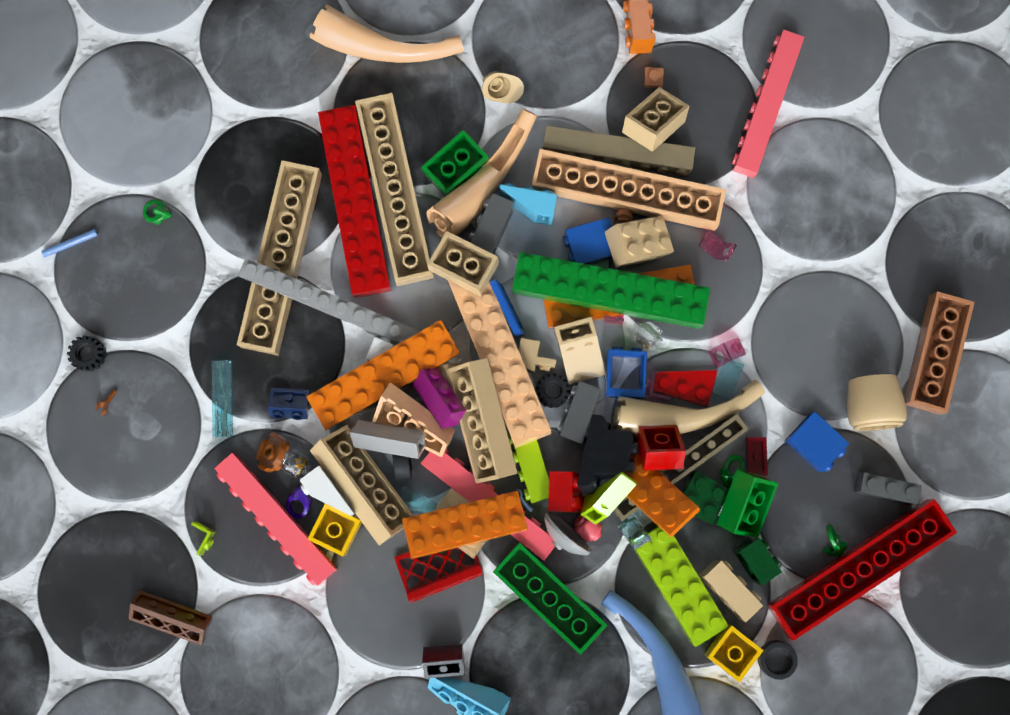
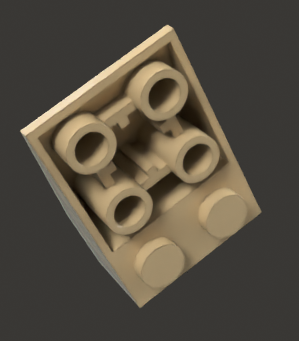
M592 317L554 327V335L569 385L606 375Z

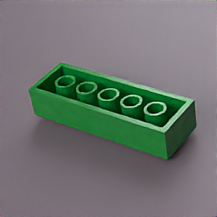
M520 542L493 570V573L580 655L607 627V624Z

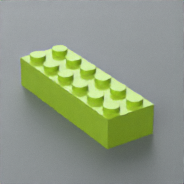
M657 526L630 543L691 645L697 647L729 627L674 536L671 538Z

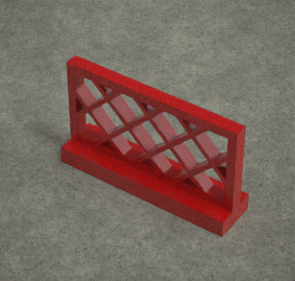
M449 549L446 557L439 553H433L428 564L418 560L419 557L413 558L412 560L414 561L409 571L402 568L400 560L405 558L411 559L410 552L394 557L406 590L408 601L413 603L484 575L477 555L474 558L475 564L465 566L461 564L465 552L462 553L459 562H456L449 558L452 549ZM435 555L444 558L440 569L430 565ZM447 560L457 564L455 571L450 574L443 571ZM416 562L426 566L422 577L412 573ZM429 568L439 572L436 579L432 581L424 578ZM410 575L420 578L417 587L410 589L407 583Z

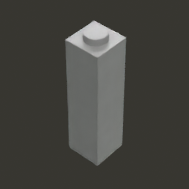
M358 420L350 431V438L355 448L419 459L426 447L424 431Z

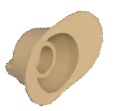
M493 71L482 79V93L486 99L491 101L513 103L520 99L524 92L523 82L514 75Z

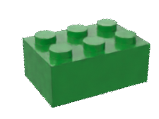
M462 130L428 160L421 169L424 176L445 197L477 173L489 161V156Z
M737 469L716 525L734 534L758 538L779 483L762 475Z

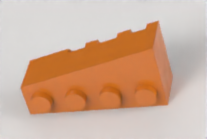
M649 0L623 1V12L627 13V18L624 19V29L628 30V36L625 37L626 48L629 47V54L652 52L656 36L653 33L654 19H650L652 18L653 9L652 3H648Z

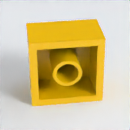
M325 503L308 540L344 557L347 555L362 522L359 518L350 516Z
M728 624L729 627L719 633L704 653V656L740 683L764 650L732 625Z

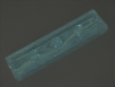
M232 360L212 361L213 438L233 437Z

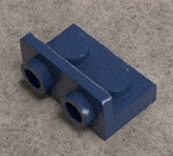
M271 387L268 401L270 417L276 419L292 418L294 420L308 419L309 401L307 396L310 395V390Z

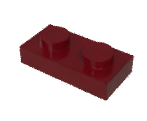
M766 437L746 438L747 472L768 476Z

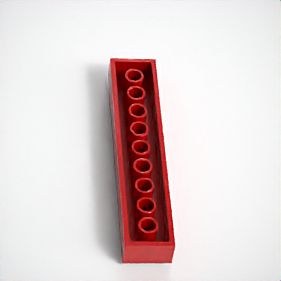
M351 105L320 111L318 116L352 295L354 298L390 292L392 289L356 106Z
M926 499L766 605L787 638L794 641L955 535L957 531L935 499Z

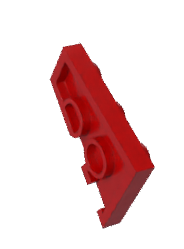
M718 370L657 372L652 391L708 407Z

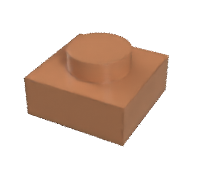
M645 67L643 88H662L664 68Z

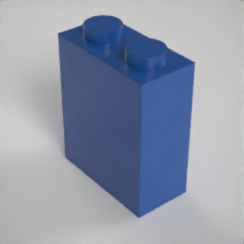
M609 217L565 230L563 242L565 247H569L570 254H568L569 261L593 265L613 259L605 235V231L612 227Z
M815 411L809 413L784 440L817 472H828L834 466L833 461L837 457H842L847 452L846 447L849 445Z

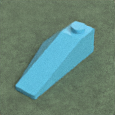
M450 677L429 679L428 689L444 703H451L457 709L456 713L458 715L506 714L510 697L502 692Z

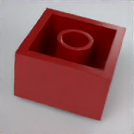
M677 425L638 427L636 443H639V456L644 471L683 469L686 450Z
M549 471L548 511L581 513L584 497H582L583 493L577 487L579 473Z

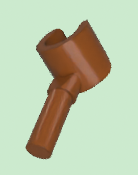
M113 389L104 401L98 402L95 412L98 408H104L101 416L106 415L108 404L117 391Z

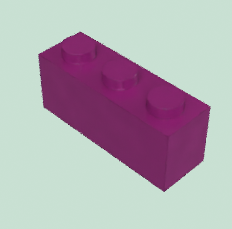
M437 367L421 370L413 383V387L442 429L457 426L467 410Z

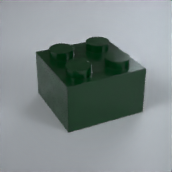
M694 471L682 493L699 507L700 511L694 517L709 525H713L725 503L729 489Z
M751 537L734 548L733 552L755 584L764 585L782 573L779 568L781 564L775 556L772 557L768 552L770 547L764 539Z

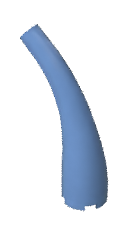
M610 590L601 605L613 614L619 613L639 633L649 649L662 715H703L692 683L680 659L666 638L642 612L626 599Z

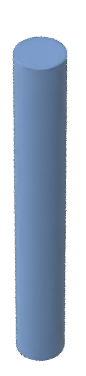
M95 229L44 249L41 253L44 258L96 237L98 233Z

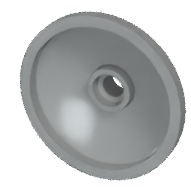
M550 511L544 514L547 531L553 539L552 544L559 550L563 548L572 554L589 555L592 552L589 544L575 533L574 528L562 518Z

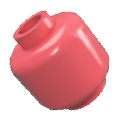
M582 515L575 519L573 523L574 531L581 539L590 542L592 540L596 541L601 537L603 527L601 522L595 525Z

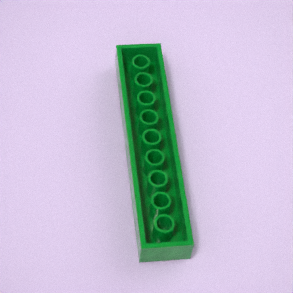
M519 252L512 287V294L696 329H701L704 326L710 287Z

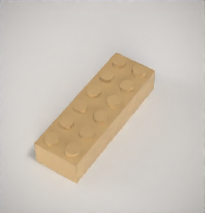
M488 359L470 361L447 369L451 389L467 410L460 420V425L475 483L517 474L516 463L511 451V444L508 439Z
M345 425L322 438L310 452L380 546L404 529L403 518L414 515L367 451L353 447V442L350 438L351 429L348 425Z

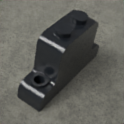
M592 414L577 487L581 493H595L601 481H609L621 472L631 478L632 473H635L636 470L635 456L639 454V443H636L632 433L611 430V424L607 423L602 415Z

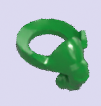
M157 199L148 201L143 208L145 220L156 225L161 224L163 220L169 219L172 213L167 209V204L164 201ZM156 204L157 206L153 209V213L156 216L150 218L147 215V209L150 205Z
M739 455L730 456L726 459L723 468L720 469L723 485L727 488L731 487L735 473H730V465L738 460L740 463L739 470L743 471L744 461Z
M828 524L826 531L834 550H831L829 546L822 550L827 555L840 557L844 554L848 544L840 541V536L836 534L833 526Z

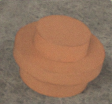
M624 208L618 209L614 218L619 224L633 221L632 211Z

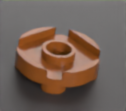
M271 433L269 434L271 437L268 440L264 439L261 442L256 459L260 460V465L257 464L258 468L266 472L279 471L281 469L285 453L290 447L289 442L282 435Z

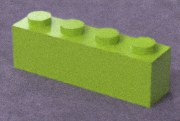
M507 433L510 444H513L509 433ZM537 440L517 448L514 447L515 452H512L515 463H519L521 469L518 471L520 481H524L527 488L523 489L526 501L530 500L531 503L548 499L549 478Z

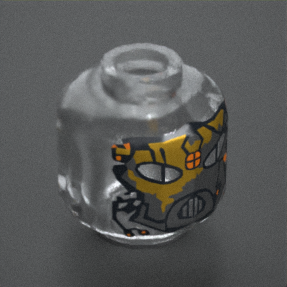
M642 322L634 332V335H636L635 341L647 350L653 347L657 349L663 342L661 338L662 330L652 322Z
M296 449L288 450L282 461L281 469L294 478L299 477L301 474L305 475L310 468V465H308L309 458Z

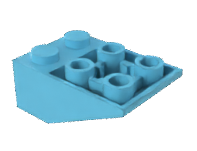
M511 183L500 184V196L513 201L514 208L533 223L552 226L557 194L550 190L535 191L534 188L527 186L518 188Z

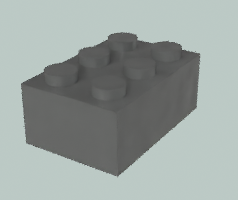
M493 193L491 198L487 197L483 206L485 208L484 214L479 215L476 221V231L471 232L468 242L495 254L514 212V202Z

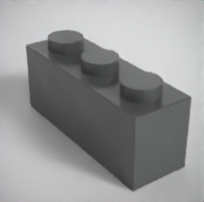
M581 381L578 382V385H573L570 393L573 396L572 402H567L564 413L567 414L565 421L561 420L557 429L560 432L559 437L580 445L582 444L601 391L600 388Z
M857 473L854 492L900 503L919 505L922 485L869 473Z

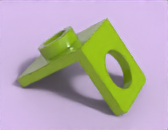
M192 521L191 525L207 533L196 555L202 556L206 550L211 548L214 542L212 538L216 532L197 521Z

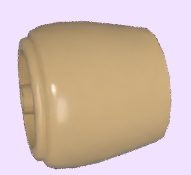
M869 375L848 381L847 416L849 424L856 431L886 430L904 425L907 419V409L896 375Z

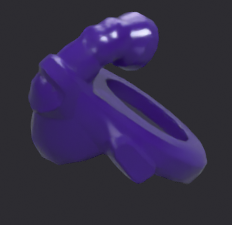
M298 485L296 490L290 493L286 502V509L294 518L305 517L312 503L310 497L301 489V485ZM293 500H300L303 503L304 510L301 514H296L292 511L291 502Z

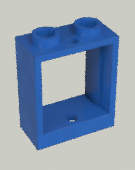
M612 347V350L609 349L607 351L605 397L619 398L621 396L642 400L645 398L647 352L642 351V348H631V351L623 350V347ZM612 357L640 359L639 390L611 388Z

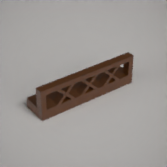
M139 590L130 603L128 619L202 646L206 630L212 622L213 616ZM135 611L142 613L143 616L135 614ZM154 618L160 619L162 623L157 622ZM173 625L178 626L180 630L174 628ZM191 631L200 634V636L193 635Z

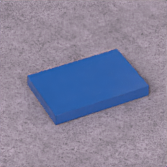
M498 280L489 282L514 335L518 337L525 335L526 332L503 284Z

